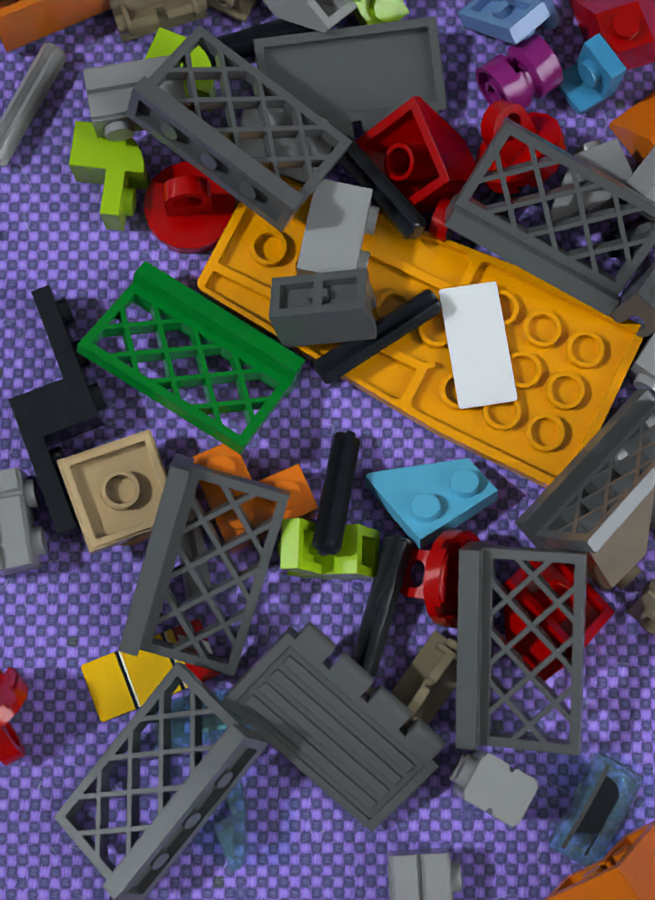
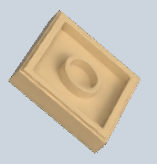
M150 429L57 460L59 471L90 555L152 532L167 473Z

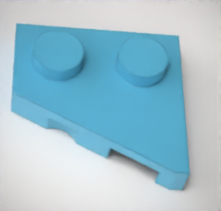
M469 458L370 472L365 476V484L368 490L420 550L435 541L443 531L457 527L495 503L498 499L496 487Z

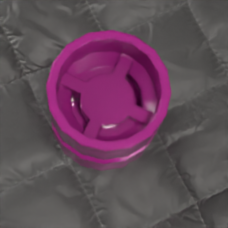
M536 34L516 45L513 44L508 48L507 56L502 54L495 56L477 68L475 74L480 92L489 106L495 101L503 99L520 104L524 109L531 105L532 97L536 99L542 98L560 86L563 81V72L555 53L547 42Z

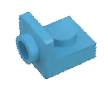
M598 33L584 42L576 64L563 71V81L557 89L576 114L582 115L616 93L627 68L601 34Z

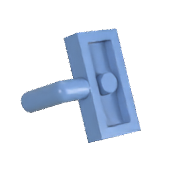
M472 0L458 12L464 28L515 45L530 38L541 23H543L546 30L554 29L561 24V18L553 0Z

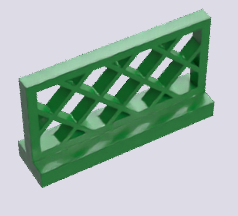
M144 261L134 272L132 284L81 339L77 346L79 354L240 455L283 397L287 398L296 386L305 363V359L147 261ZM134 303L149 312L152 321L128 323L125 311ZM179 331L191 339L192 346L168 348L164 332ZM156 333L159 349L135 351L131 335ZM122 336L126 352L108 353L96 344L102 337ZM218 355L231 364L232 371L209 373L205 356ZM196 358L200 374L175 376L171 360ZM163 361L166 377L149 379L140 373L138 363ZM258 380L274 391L268 397L249 398L245 381ZM236 382L240 400L216 402L212 385ZM203 386L207 403L189 404L181 399L178 388ZM258 409H259V411H258V412L256 413V415L254 416L253 410H258ZM244 412L247 427L241 435L222 424L221 413Z

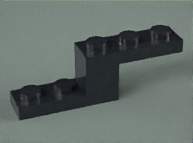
M47 285L31 291L63 379L8 400L57 534L67 540L82 534L57 465V460L65 458L60 446L53 449L52 445L104 426L100 411L106 410L108 407L98 382L89 384L84 368L92 365L89 359L77 352V346L81 339L73 341L68 325L75 323L69 303L65 296L57 299L51 287Z

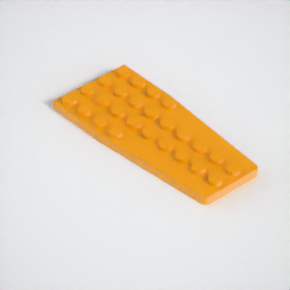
M280 175L281 179L296 191H299L304 185ZM313 192L298 209L293 220L282 233L242 202H239L197 281L199 292L203 297L279 342L280 340L269 320L272 278L297 275V264ZM378 213L374 236L365 234L362 245L363 251L370 252L367 270L377 304L376 308H371L375 321L426 289L431 290L440 302V289L496 282L517 400L466 409L459 408L442 308L439 314L340 378L437 436L547 488L601 429L644 338L636 335L641 324L630 319L617 323L610 316L608 317L514 264L448 239L444 243L430 237V234L425 230L415 240L404 239L383 214ZM343 342L289 348L315 362L316 359Z

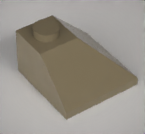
M655 487L596 553L587 552V578L601 592L612 589L614 586L622 590L641 572V569L636 564L647 552Z

